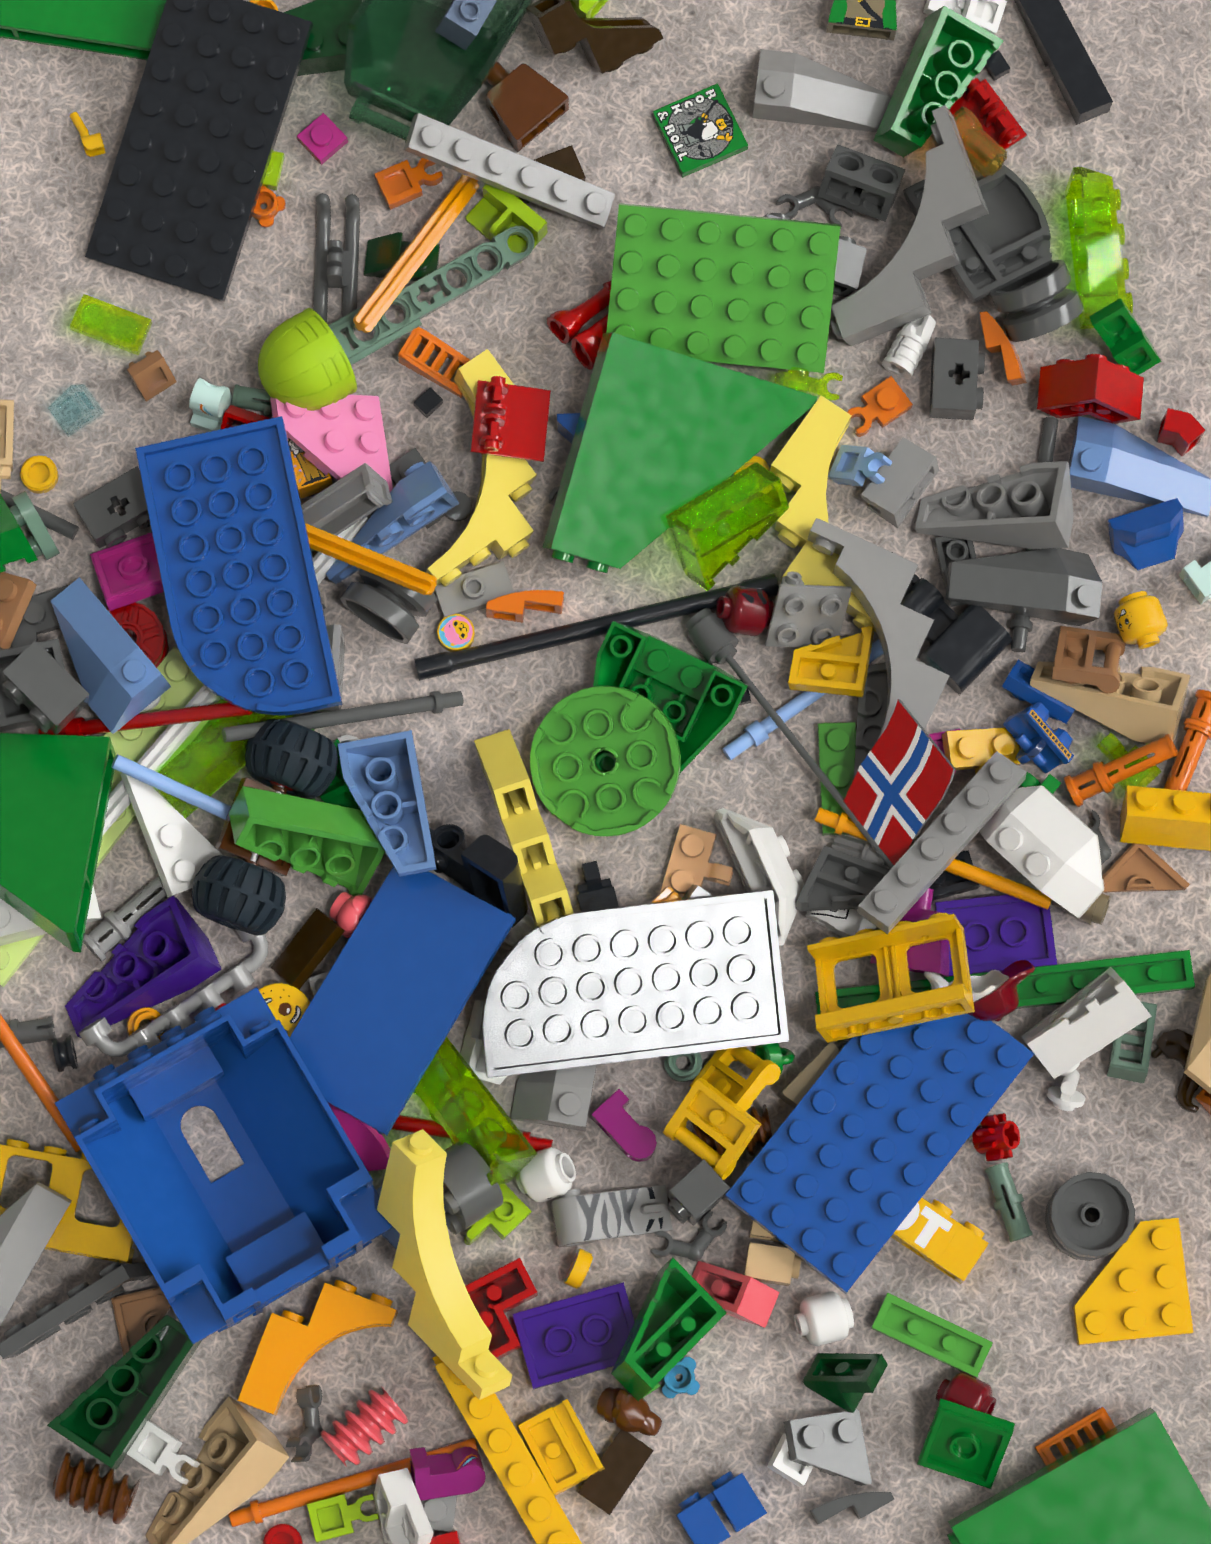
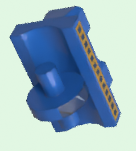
M1037 702L1008 717L1003 725L1021 747L1016 755V759L1021 764L1032 760L1044 773H1048L1055 767L1067 764L1072 760L1074 755L1069 750L1073 739L1065 730L1060 728L1052 730L1048 726L1046 721L1049 718V711L1042 702Z

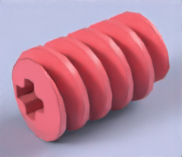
M383 1387L382 1395L372 1389L368 1391L371 1400L370 1405L360 1399L356 1402L360 1414L356 1415L349 1410L344 1412L347 1425L337 1420L333 1421L332 1424L336 1433L334 1436L324 1430L320 1432L321 1437L345 1466L346 1460L355 1465L361 1463L358 1450L367 1455L373 1453L370 1440L382 1445L385 1441L381 1430H385L392 1435L395 1434L397 1431L393 1423L394 1419L403 1424L408 1423L407 1416Z

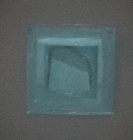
M84 384L71 385L48 407L68 437L105 413Z

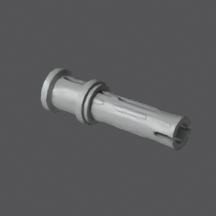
M160 876L140 890L138 894L116 913L114 911L107 912L104 915L105 920L89 934L84 933L83 943L101 962L106 959L105 954L122 939L127 941L132 934L131 929L144 914L168 898ZM158 888L161 889V891L158 894H156L150 901H148L143 907H141L139 910L136 909V907L140 905L146 898H148L153 892H155ZM128 914H131V917L128 920H126L125 922L122 920ZM108 931L112 932L101 943L98 942Z

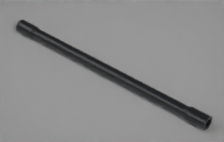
M775 573L747 579L739 584L454 652H442L417 658L414 660L419 681L450 674L455 670L605 635L613 621L634 628L697 613L705 608L714 609L717 608L719 598L725 596L727 591L736 585L764 590L768 597L776 596L779 589Z

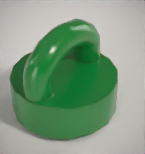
M778 1043L755 1046L754 1054L763 1060H771L777 1064L781 1073L783 1065L790 1064L795 1059V1055L791 1050L780 1047Z

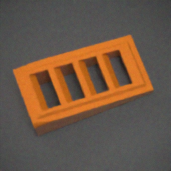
M420 327L415 328L398 354L399 363L462 398L461 391L451 381V378L459 365L463 366L470 359ZM423 343L426 346L419 357L416 358L413 354L419 344ZM435 350L439 354L430 367L425 363ZM446 358H449L452 362L444 375H442L438 371Z
M1104 1407L1097 1409L1036 1446L1035 1449L1045 1466L1056 1461L1050 1450V1447L1056 1444L1062 1456L1070 1453L1063 1441L1068 1436L1076 1449L1084 1445L1077 1433L1078 1430L1083 1428L1090 1441L1097 1438L1098 1435L1090 1424L1096 1420L1104 1433L1115 1428L1116 1426Z

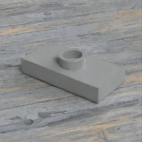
M504 561L464 573L446 587L442 583L435 587L444 618L453 614L465 615L486 608L487 601L514 593Z

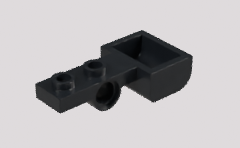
M915 574L901 605L934 620L926 637V640L931 645L919 658L926 665L950 675L946 684L960 696L1012 642V638L1006 629L983 607L969 605L960 615H957L944 602V597L934 585Z
M454 824L442 825L435 830L430 828L437 870H434L435 872H443L468 888L470 894L505 913H510L516 919L512 928L525 917L528 911V904L518 858L514 851L489 835L479 836L467 847L463 830Z

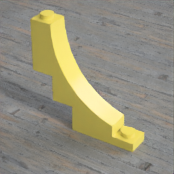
M510 729L474 740L481 767L510 849L515 852L518 858L525 895L535 927L537 928L554 918L573 913L568 891L557 866L547 829L537 807L530 778Z
M422 1129L392 1142L377 1211L400 1233L392 1268L416 1292L408 1326L471 1392L481 1400L510 1386L512 1374L488 1350L492 1334L475 1308L454 1258L446 1225L443 1196L444 1168L447 1153Z

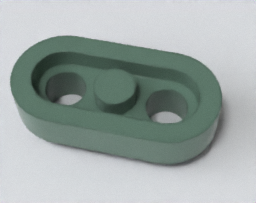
M26 491L12 497L15 505L9 509L20 527L26 524L32 535L26 539L36 557L44 555L46 560H49L60 554Z

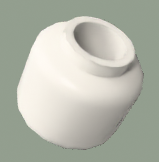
M549 1147L529 1154L521 1160L519 1173L516 1176L517 1185L523 1194H527L533 1201L543 1203L560 1197L571 1189L576 1177L575 1166L569 1155L562 1153L556 1148Z
M834 1291L803 1299L800 1303V1313L794 1315L798 1335L800 1337L806 1336L813 1346L841 1341L848 1336L849 1328L854 1327L853 1313L846 1298L841 1299Z

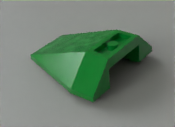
M616 621L612 622L598 651L593 687L617 686L635 691L658 706L670 721L678 739L681 755L680 773L733 719L748 687L747 684L721 668L653 635ZM602 750L597 754L595 763L600 770L611 771L615 766L616 758L611 752Z

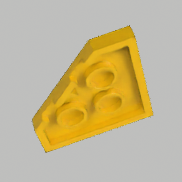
M1179 1218L1141 1221L1134 1228L1128 1240L1117 1250L1073 1306L1078 1345L1194 1333Z

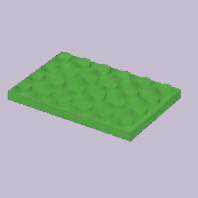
M619 203L606 333L613 332L706 362L824 373L841 226L839 224Z

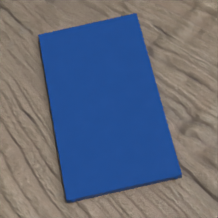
M392 867L289 1037L326 1101L374 1128L379 1134L387 1136L516 919L510 913L501 911L429 871L399 877L394 867Z

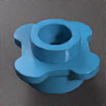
M691 1357L683 1358L663 1377L664 1386L662 1387V1393L665 1397L674 1398L677 1394L681 1393L694 1395L698 1392L700 1384L695 1380L694 1370L696 1362ZM681 1374L683 1376L682 1381H677L675 1376Z

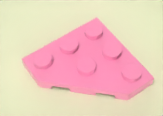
M347 395L346 398L338 400L336 403L314 411H308L307 408H301L288 402L284 404L276 398H270L273 418L283 417L287 438H290L305 451L303 456L325 475L330 473L334 478L340 480L362 464L367 463L387 481L389 491H392L393 486L379 396Z

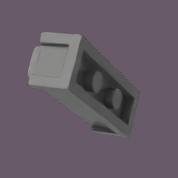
M364 463L303 503L302 510L306 524L337 536L376 509L381 508L384 504L386 506L391 504L392 498L387 481L367 463Z

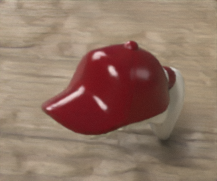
M1019 960L1010 964L1001 972L999 970H991L983 976H970L975 1012L967 1014L979 1020L998 1022L1004 1016L1013 1012L1019 1005L1017 985L1035 971L1033 964L1026 960ZM924 972V976L930 982L932 989L946 987L953 983V981L947 982L937 973Z

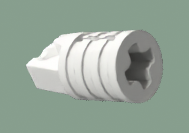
M931 315L906 323L901 331L898 332L896 339L887 352V356L882 362V366L887 371L903 379H911L914 370L918 366V362L928 347L936 325V321Z

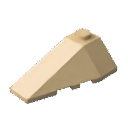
M1038 661L1030 681V686L1133 741L1147 745L1169 734L1174 742L1190 681L1189 674L1142 666L1141 674L1120 672L1119 666L1118 673L1121 678L1119 689L1113 693H1104L1096 685L1069 684L1061 680L1052 679L1054 662Z
M228 1397L202 1429L198 1438L206 1442L196 1459L200 1465L196 1468L187 1462L184 1463L181 1471L185 1472L184 1477L189 1482L187 1485L183 1484L178 1493L171 1492L167 1494L145 1535L150 1544L190 1543L263 1489L288 1460L289 1456L277 1437L235 1399Z

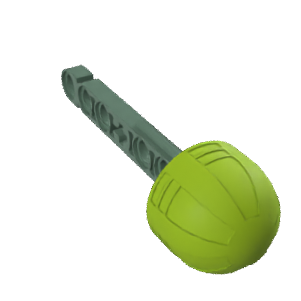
M523 226L511 227L493 237L490 242L482 243L405 287L391 304L402 308L404 320L400 323H391L386 319L384 313L373 328V338L369 341H361L354 334L355 324L353 318L361 307L330 325H327L322 317L311 308H307L303 312L287 319L269 334L259 354L258 373L264 389L271 398H276L284 404L288 402L301 408H307V411L319 410L322 407L346 398L347 395L355 393L357 383L351 365L421 326L420 319L494 278L501 272L504 266L508 270L525 260L534 248L535 240L533 234ZM512 235L523 237L526 241V250L522 253L511 251L507 244L508 238ZM488 252L495 257L496 267L493 270L486 271L479 267L477 256L480 253ZM453 269L461 271L466 278L465 285L461 288L450 286L446 279L447 272ZM439 283L441 291L434 294L430 300V305L427 301H418L417 297L421 293L420 288L424 292H429ZM345 331L346 337L341 332ZM350 344L355 348L354 350H351Z

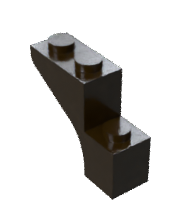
M538 0L526 7L540 42L545 48L556 55L572 50L577 45V42H580L590 65L602 74L617 70L623 65L625 60L636 54L648 52L655 43L664 39L661 31L655 26L650 25L642 17H579L574 11L570 0Z

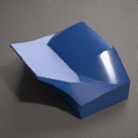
M1178 498L1109 519L1110 545L1114 554L1124 557L1137 570L1175 559L1178 541L1184 532L1183 506Z

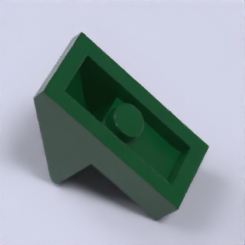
M396 232L368 240L364 276L379 278L386 276L411 243L403 240V232ZM436 244L411 277V281H418L438 269L440 244Z
M818 1353L804 1377L803 1383L807 1388L846 1411L853 1413L864 1393L874 1392L888 1364L882 1354Z

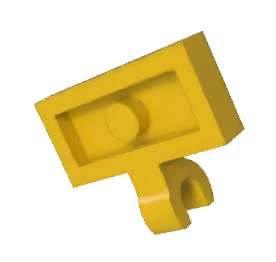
M1006 728L946 731L942 734L944 754L956 770L975 769L976 775L996 751L1016 765L1021 764L1016 759V755L1020 751L1019 744Z

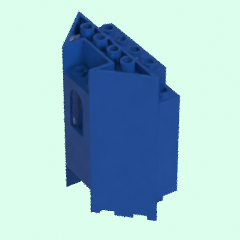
M257 987L218 1010H215L212 1006L201 1011L194 1017L195 1023L183 1030L181 1026L168 1030L160 1036L162 1042L151 1048L143 1045L127 1055V1062L116 1068L113 1064H110L100 1069L93 1075L94 1081L55 1102L56 1107L192 1344L202 1341L216 1331L221 1332L239 1324L241 1320L252 1314L256 1316L263 1313L262 1308L321 1273L327 1270L332 1272L339 1267L338 1263L354 1256L371 1244V1240L393 1228L377 1211L380 1196L373 1186L372 1177L281 1022L275 1019ZM197 1106L207 1107L216 1114L244 1162L240 1167L212 1183L181 1131V1120L184 1114L189 1109Z

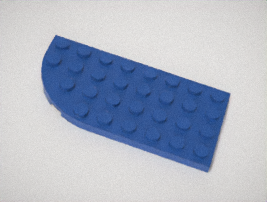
M275 417L135 448L171 629L183 659L197 679L211 692L228 703L260 714L294 715L343 705L283 417Z
M967 1013L852 1037L726 1193L725 1198L846 1294L1025 1067L1034 1053L992 1021L979 1020Z

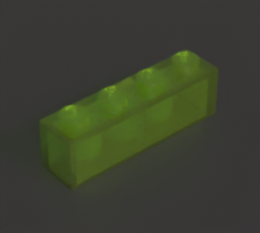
M1073 167L1065 190L1075 286L1084 306V311L1079 315L1080 329H1091L1094 327L1089 316L1119 298L1123 300L1130 312L1133 313V298L1131 292H1126L1124 280L1129 278V264L1127 257L1122 258L1120 245L1125 244V230L1123 223H1118L1116 211L1121 209L1120 190L1114 189L1112 176L1084 167Z
M253 712L252 715L213 719L193 742L158 773L211 797L246 765L245 752L248 739L225 743L222 737V728L294 716L268 715ZM157 789L185 819L198 808Z
M446 1036L413 1093L418 1095L427 1106L431 1118L444 1128L451 1138L452 1145L458 1141L461 1144L466 1142L480 1154L491 1170L487 1174L491 1186L497 1182L499 1185L509 1183L537 1155V1152Z

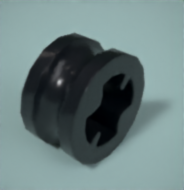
M66 1036L64 1041H59L57 1038L52 1039L53 1053L58 1072H63L67 1066L77 1069L78 1060L72 1036Z

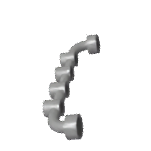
M236 930L243 942L252 941L254 948L250 957L234 965L214 981L199 988L193 995L169 1008L161 1016L139 1028L125 1040L114 1042L107 1036L113 1029L105 1017L94 1021L79 1032L80 1037L86 1046L94 1043L102 1053L111 1057L126 1056L143 1045H147L148 1048L155 1046L161 1042L157 1036L167 1029L181 1026L183 1030L192 1024L193 1021L189 1015L200 1007L202 1010H205L212 1006L216 1008L222 1004L224 1000L220 994L232 987L237 993L255 981L251 974L265 962L268 955V941L265 934L257 936Z

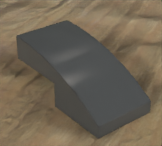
M864 1492L824 1503L810 1510V1513L815 1522L820 1524L851 1506L858 1519H861L895 1499L891 1492Z

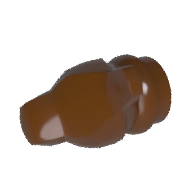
M607 1387L598 1399V1415L603 1417L608 1423H616L617 1427L622 1431L640 1432L646 1436H655L659 1432L662 1420L650 1410L644 1398L637 1401L622 1388Z

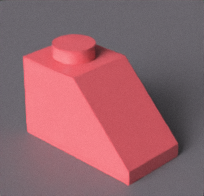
M699 1260L692 1275L727 1312V1315L763 1328L766 1327L780 1292L750 1276Z

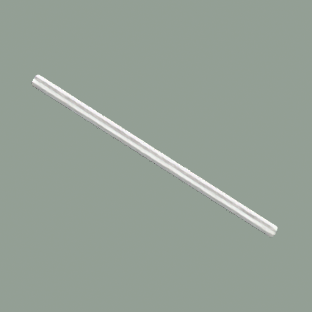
M367 516L337 536L351 542L369 518ZM318 552L313 557L318 585L327 576V571L337 560L321 552ZM203 685L184 708L217 704L221 698ZM201 721L169 725L137 763L158 772ZM123 780L110 793L102 836L131 804Z

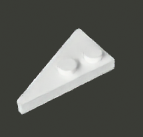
M121 773V778L167 897L192 889L194 879L201 867L212 857L222 854L152 786Z

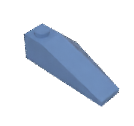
M1078 416L1069 459L1071 488L1149 505H1156L1178 498L1183 506V512L1205 517L1209 516L1211 507V478L1114 423Z
M429 461L426 464L423 462L416 463L405 471L406 477L400 480L390 492L392 503L388 506L384 504L381 508H378L351 542L384 554L458 505L459 501L432 462ZM337 559L326 575L330 581L338 584L360 570V568Z
M80 577L51 600L81 686L90 694L88 705L112 734L117 732L171 687L160 671Z
M412 730L337 744L344 782L398 876L437 870Z

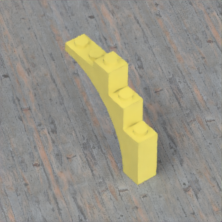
M488 349L458 368L453 379L467 401L473 419L478 380L491 382L492 376H501L506 378L505 384L514 385ZM481 453V482L474 512L465 530L453 546L426 570V573L437 578V585L442 583L446 587L462 575L460 572L461 568L470 562L474 567L483 562L492 554L489 549L500 560L507 554L514 558L530 546L527 540L534 530L511 500L512 498L514 502H518L533 490L530 485L537 474L525 459Z
M822 395L771 464L770 475L774 477L772 482L787 493H790L792 490L796 492L776 520L775 530L779 532L777 536L783 543L792 548H796L797 545L802 548L782 578L787 576L788 572L794 571L802 576L801 579L804 585L846 586L833 574L840 555L833 553V555L821 553L812 546V542L808 541L810 530L816 518L829 523L826 500L828 471L835 449L846 432L852 416ZM851 592L846 613L854 617L853 623L859 629L873 626L860 601Z

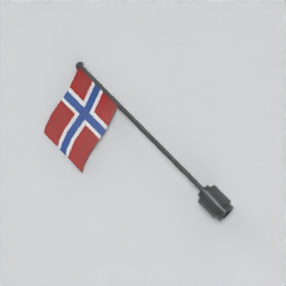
M705 608L692 616L685 627L689 631L688 637L711 664L716 662L724 664L728 662L743 683L748 685L747 688L885 864L891 869L913 845L918 833L945 797L953 780L955 767L904 703L898 699L886 729L859 766L844 799L733 658L737 653L735 647L739 640L733 633L727 630L723 620L718 618L716 613H712L709 608Z

